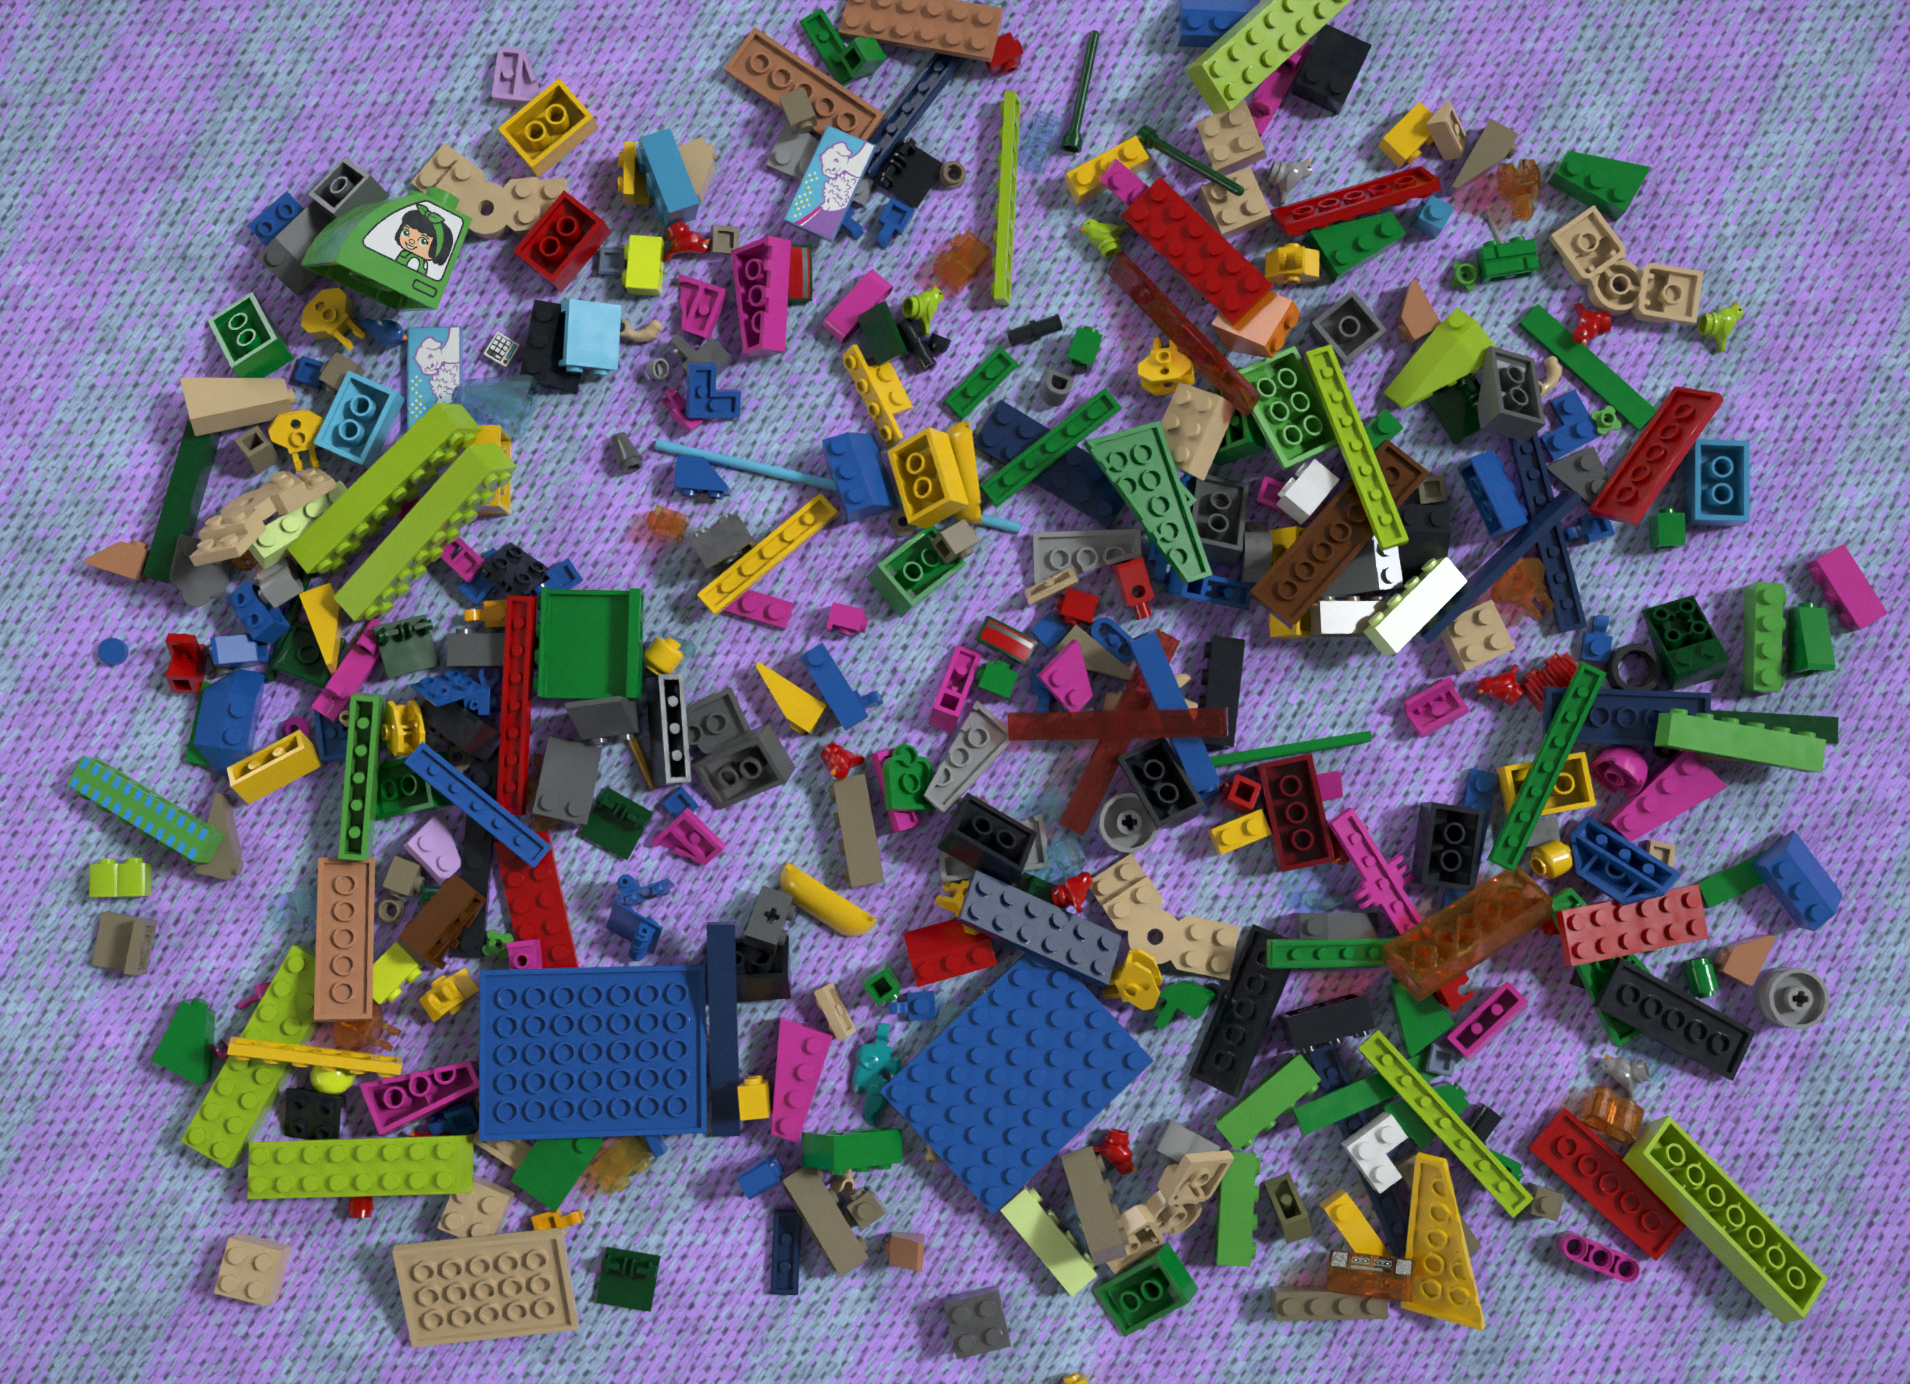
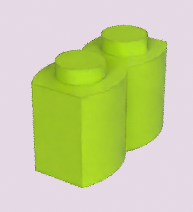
M116 858L98 859V864H89V897L151 896L152 863H143V858H126V863L116 864Z

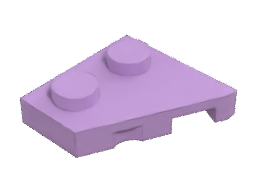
M498 46L491 97L493 101L527 105L541 93L525 49Z
M441 809L436 811L403 845L440 885L462 865L444 812Z

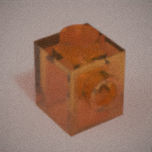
M656 505L655 510L649 512L646 525L649 526L648 531L652 535L682 544L690 518L685 514Z

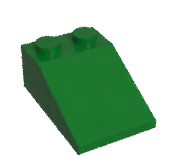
M250 292L207 320L231 368L240 378H265L294 359L287 343L253 292Z
M934 525L927 529L924 528L876 565L866 577L900 618L967 564L958 557L945 565L931 544L940 533Z
M447 751L436 752L449 763ZM408 757L380 764L375 821L453 806L454 804L404 765Z
M600 1137L537 1139L510 1181L556 1212L606 1142Z
M1167 1241L1097 1286L1094 1292L1123 1336L1126 1337L1188 1304L1199 1288Z

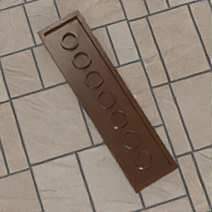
M1387 439L1375 452V456L1398 510L1427 478L1430 472ZM1352 478L1248 594L1290 629L1296 625L1375 536Z

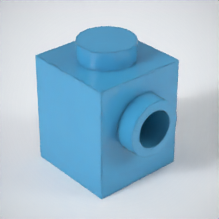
M1431 195L1426 202L1421 200L1413 214L1417 218L1412 227L1436 239L1455 207Z

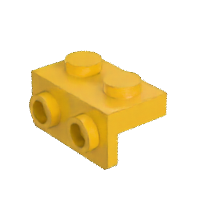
M624 141V151H618V167H623V177L618 176L617 193H622V204L648 205L649 197L644 186V182L647 180L644 172L639 173L635 163V157H637L635 142Z

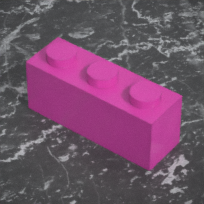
M1844 544L1830 549L1807 563L1811 579L1821 586L1824 591L1823 597L1825 601L1834 607L1839 615L1838 621L1844 629H1848L1849 632L1861 630L1888 614Z
M1506 981L1447 1036L1448 1042L1469 1063L1528 1007V1001Z

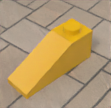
M327 583L299 593L325 663L332 674L337 669L344 615L340 605L333 598L339 590L334 591L331 583Z
M758 662L756 668L783 714L791 722L789 727L801 735L805 731L811 734L828 709V706Z
M1339 1188L1319 1204L1356 1255L1361 1254V1257L1362 1254L1366 1255L1364 1258H1369L1367 1255H1371L1370 1265L1363 1264L1364 1266L1377 1267L1372 1265L1373 1259H1377L1373 1258V1256L1383 1257L1381 1260H1385L1384 1257H1391L1368 1221L1343 1189Z

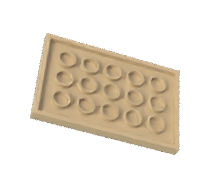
M563 1227L394 1245L392 1253L412 1348L578 1330L579 1319Z

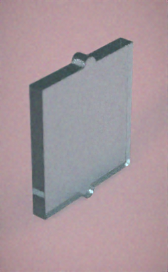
M1319 864L1286 871L1280 905L1299 908L1300 911L1306 909L1324 913L1332 866Z
M1643 1033L1636 1036L1623 1054L1630 1060L1635 1058L1638 1060L1645 1059L1650 1075L1659 1082L1663 1081L1681 1056L1678 1052Z

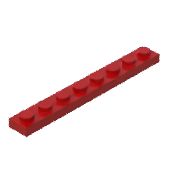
M507 595L497 802L512 815L522 816L526 815L537 597Z

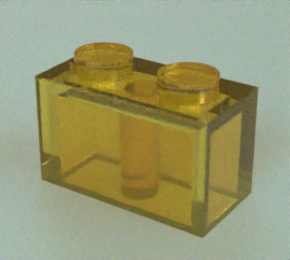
M624 1136L587 1171L608 1195L614 1190L620 1193L631 1183L628 1178L635 1171L640 1175L652 1164L649 1159L653 1154L639 1136Z

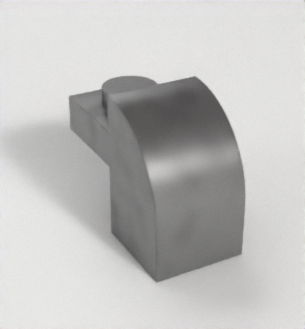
M678 333L670 340L674 347L672 350L674 355L681 362L687 360L681 366L685 374H687L688 362H711L717 364L716 377L733 362L731 355L713 337L697 352Z
M1245 522L1243 549L1240 558L1241 581L1258 582L1271 568L1272 533L1269 532L1268 522Z

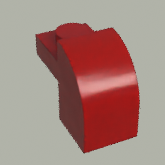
M168 633L165 643L172 659L165 676L172 693L199 695L205 678L207 656L204 653L206 652L205 644H198L196 635Z

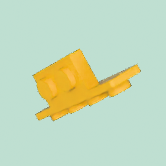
M851 345L842 355L844 366L849 371L856 390L867 407L868 414L873 418L881 439L885 442L887 448L891 449L903 439V434L894 416L909 411L913 406L891 363L881 366L875 364L868 367L858 345Z

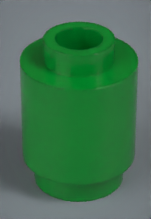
M1708 957L1685 961L1687 968H1684L1690 993L1697 994L1698 999L1714 996V990L1719 989L1713 965L1709 963Z

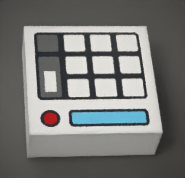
M497 331L484 355L509 369L522 346Z

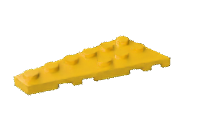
M1418 1152L1415 1157L1405 1259L1413 1260L1412 1276L1403 1275L1400 1308L1483 1331L1486 1325L1447 1159Z

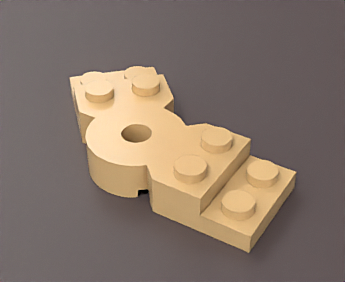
M446 143L440 147L410 182L424 194L427 187L432 186L456 196L459 199L456 210L472 218L469 226L470 232L485 240L501 238L509 229L518 237H525L563 191L568 193L566 178L538 180L537 177L510 179L504 187L487 182V177L482 170L463 155L458 154ZM486 207H494L490 215H482Z
M1594 205L1548 238L1564 260L1561 263L1577 284L1588 285L1589 300L1598 311L1608 312L1610 316H1619L1630 311L1636 320L1664 324L1665 322L1689 326L1696 324L1704 271L1649 263L1639 270L1633 263L1623 260L1626 247ZM1612 283H1618L1622 288V292L1616 291Z
M319 468L306 469L300 473L299 478L290 471L275 473L270 477V481L264 483L259 489L245 493L232 500L221 510V515L211 517L205 522L206 526L198 533L202 542L197 545L198 549L189 557L193 565L200 566L241 557L266 530L263 520L275 512L279 515L288 514L338 488L334 479Z
M1132 853L1092 878L1093 884L1089 889L1115 928L1127 931V944L1130 950L1140 948L1153 956L1157 964L1170 960L1177 970L1230 980L1240 926L1184 915L1177 920L1170 913L1161 910L1163 898ZM1156 928L1161 932L1162 937L1159 943L1151 944L1147 939V934L1151 929Z
M1229 1150L1185 1154L1180 1164L1168 1165L1163 1171V1175L1157 1183L1160 1190L1153 1194L1146 1204L1135 1205L1120 1213L1121 1219L1116 1220L1118 1228H1125L1129 1244L1124 1245L1127 1256L1107 1262V1265L1115 1275L1160 1247L1165 1241L1163 1233L1169 1232L1171 1236L1177 1235L1189 1228L1198 1219L1202 1212V1206L1199 1202H1204L1213 1195L1235 1159Z

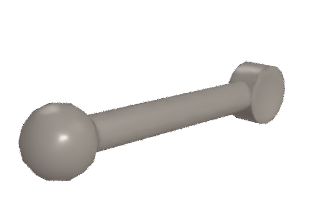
M1485 209L1483 217L1488 219L1496 240L1499 241V244H1503L1493 220V211Z

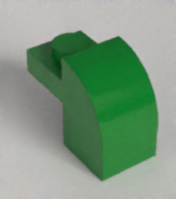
M1182 980L1166 987L1159 995L1168 1002L1163 1001L1154 1015L1158 1018L1154 1025L1161 1030L1168 1028L1179 1010L1194 1020L1199 1019L1215 994L1195 981Z

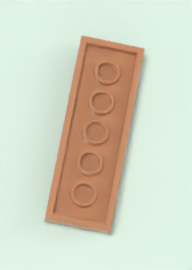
M847 0L839 34L840 36L852 39L857 37H875L876 41L881 44L992 62L1004 11L1000 7L958 0Z
M755 27L724 68L726 74L781 111L783 110L779 96L804 87L817 120V125L811 131L821 138L827 125H830L868 142L885 118L884 113Z
M318 857L314 1022L372 1021L375 858L359 861L338 859V857Z

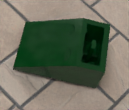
M1694 595L1642 610L1654 651L1661 660L1662 674L1671 691L1724 676L1729 658Z

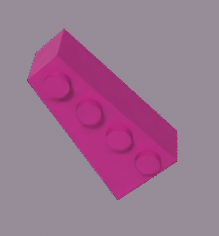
M1677 750L1673 756L1669 757L1646 780L1641 791L1636 796L1628 797L1602 824L1631 842L1724 790L1727 786L1695 753Z

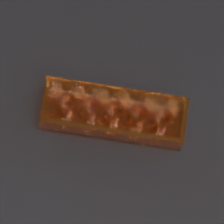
M1517 865L1515 872L1502 871L1383 945V964L1412 996L1420 1002L1550 920L1552 917L1553 899Z

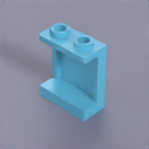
M575 299L561 301V312L565 313L563 359L559 360L558 366L567 367L566 372L583 373V369L592 370V375L608 376L609 372L618 370L621 305Z

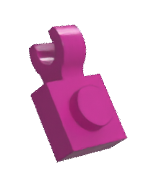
M672 387L664 393L666 397L661 400L662 404L667 409L672 410L670 416L687 434L707 421L708 418H688L685 416L686 400L681 397L675 388Z

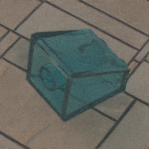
M528 374L462 379L460 385L454 388L451 399L453 401L452 404L462 405L474 420L487 425H500L505 431L524 438L543 388L533 376Z

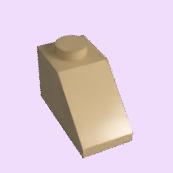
M703 136L678 146L699 203L702 202L716 169L713 160L717 159L712 143L706 145Z

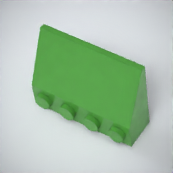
M1295 346L1275 354L1273 359L1265 358L1231 374L1233 381L1282 470L1311 461L1330 452L1339 445L1313 378Z

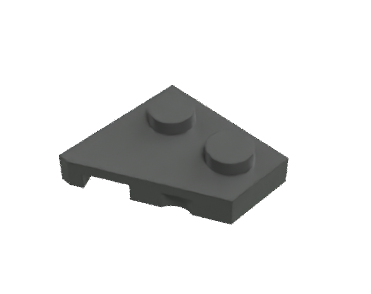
M1594 446L1546 466L1548 474L1554 475L1569 491L1578 492L1582 497L1581 501L1587 506L1592 505L1609 481Z

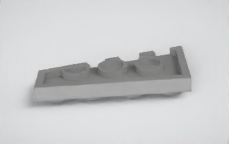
M786 119L766 166L771 170L801 182L820 141L808 132L793 135ZM864 175L852 203L861 207L865 206L874 186V181L867 175Z
M1141 529L1033 532L1034 585L1068 568H1073L1075 574L1141 556Z
M976 700L968 718L965 720L943 763L926 790L924 798L940 813L945 815L1017 738V735Z
M1042 813L1020 822L1037 832L1023 871L1050 867ZM947 853L939 855L942 882L968 879L976 871Z

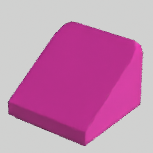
M1340 770L1317 774L1322 801L1343 797Z

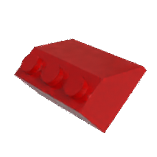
M563 191L513 250V253L543 280L562 293L612 232L604 220L566 191Z
M957 918L903 933L917 987L997 965L990 937L983 933L977 935L965 933L963 924L956 922Z

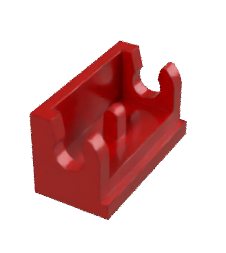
M1450 966L1425 981L1427 988L1439 1004L1451 1012H1456L1458 1010L1457 1007L1470 1000L1474 995L1473 991H1468L1465 995L1458 993L1459 987L1465 985L1470 979L1465 972Z

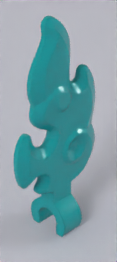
M879 1023L876 1044L868 1043L858 1048L855 1056L857 1065L852 1076V1086L855 1094L859 1095L861 1090H865L867 1093L863 1112L866 1120L871 1125L876 1123V1117L887 1103V1099L879 1091L888 1082L881 1076V1072L887 1070L891 1074L892 1079L901 1070V1058L899 1056L894 1059L890 1057L893 1049L887 1046L890 1024Z

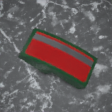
M791 245L788 301H812L811 245Z
M990 616L985 617L974 640L992 651L1002 653L1021 666H1026L1038 643L1022 632Z

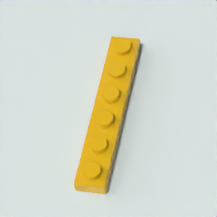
M820 492L701 590L697 597L716 617L837 517L838 511Z
M232 1036L227 1055H233V1058L237 1060H250L253 1057L261 1058L263 1062L269 1064H278L280 1061L292 1062L291 1065L296 1067H308L309 1064L319 1065L321 1069L327 1071H335L337 1068L349 1069V1072L354 1074H365L366 1071L377 1072L378 1076L386 1078L394 1077V1074L400 1075L402 1069V1057Z

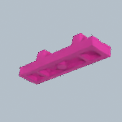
M1305 42L1285 61V63L1293 67L1292 70L1281 64L1262 82L1248 108L1260 138L1305 63L1313 47L1309 43Z
M415 498L410 502H406L401 507L402 511L397 517L402 521L420 499ZM460 537L442 549L444 553L441 558L468 583L483 569L481 564L485 560ZM459 547H461V551L458 553V555L456 557H452L451 555Z
M372 618L311 706L313 710L335 723L338 722L339 715L346 710L351 702V694L360 690L381 659L372 627L383 623ZM363 647L366 648L371 654H369V653H367L366 651L362 650V648H363Z

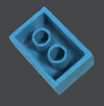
M668 128L640 137L638 148H636L637 157H635V163L639 173L644 172L647 180L644 182L648 197H653L656 203L654 212L658 222L663 221L664 227L667 229L681 220L685 223L695 220L700 203L671 129Z
M1697 439L1684 457L1685 525L1738 527L1750 521V441Z

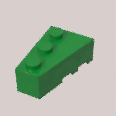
M1388 212L1326 228L1310 230L1305 241L1310 249L1319 250V263L1334 284L1399 244L1406 233L1394 214Z

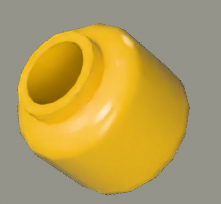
M667 636L666 639L655 637L643 653V658L646 661L643 665L657 675L672 674L683 660V653L678 650L681 644L670 636Z
M1550 840L1536 847L1530 859V865L1536 875L1552 880L1571 869L1573 853L1568 845L1563 844L1559 840Z

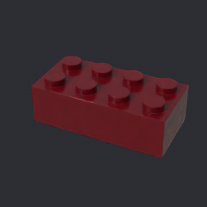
M1312 753L1255 765L1254 771L1257 783L1262 784L1259 794L1264 816L1272 832L1269 835L1276 871L1286 872L1336 861Z

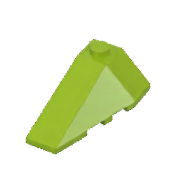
M1457 308L1436 327L1383 394L1404 410L1432 396L1434 391L1446 385L1450 387L1456 384L1458 379L1468 374L1473 376L1484 369L1487 348L1489 346H1496L1475 319Z

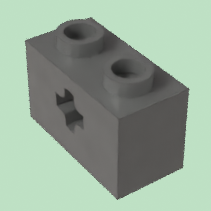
M762 885L744 934V944L775 954L778 945H784L788 932L784 930L786 921L792 922L796 906L792 905L794 895ZM771 917L775 918L772 924L767 923Z

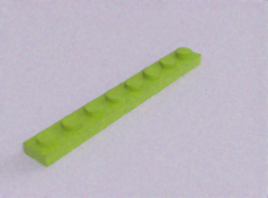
M1005 91L1004 101L1000 103L1003 126L999 127V140L1002 143V151L997 156L999 169L1001 168L1000 178L996 180L999 204L995 205V218L998 220V228L994 230L993 234L994 245L997 247L996 256L992 258L995 282L991 283V296L1000 306H1011L1021 99L1016 91Z
M1332 345L1307 351L1304 358L1380 550L1384 551L1407 544L1409 538Z
M1378 1029L1357 1047L1358 1051L1511 1217L1514 1218L1534 1199Z

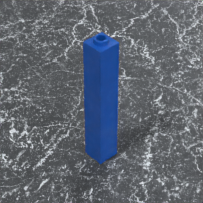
M1150 630L1126 641L1177 759L1200 795L1211 792L1215 789L1214 785L1220 783V780L1156 632Z

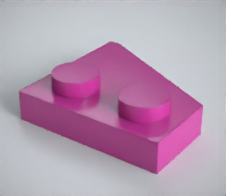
M679 274L678 281L681 285L680 307L683 311V316L681 317L682 330L686 334L708 341L711 338L728 291L724 288Z
M1072 639L1037 677L1066 711L1074 716L1093 695L1080 643Z
M688 807L650 842L656 847L663 845L674 850V854L689 857L703 865H707L726 846Z

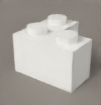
M1316 459L1310 465L1304 462L1294 474L1298 479L1295 480L1292 477L1277 494L1281 499L1276 505L1300 525L1314 512L1340 480Z
M1386 1111L1382 1112L1340 1143L1371 1187L1378 1193H1382L1402 1178L1386 1153L1407 1139L1408 1136L1392 1114Z

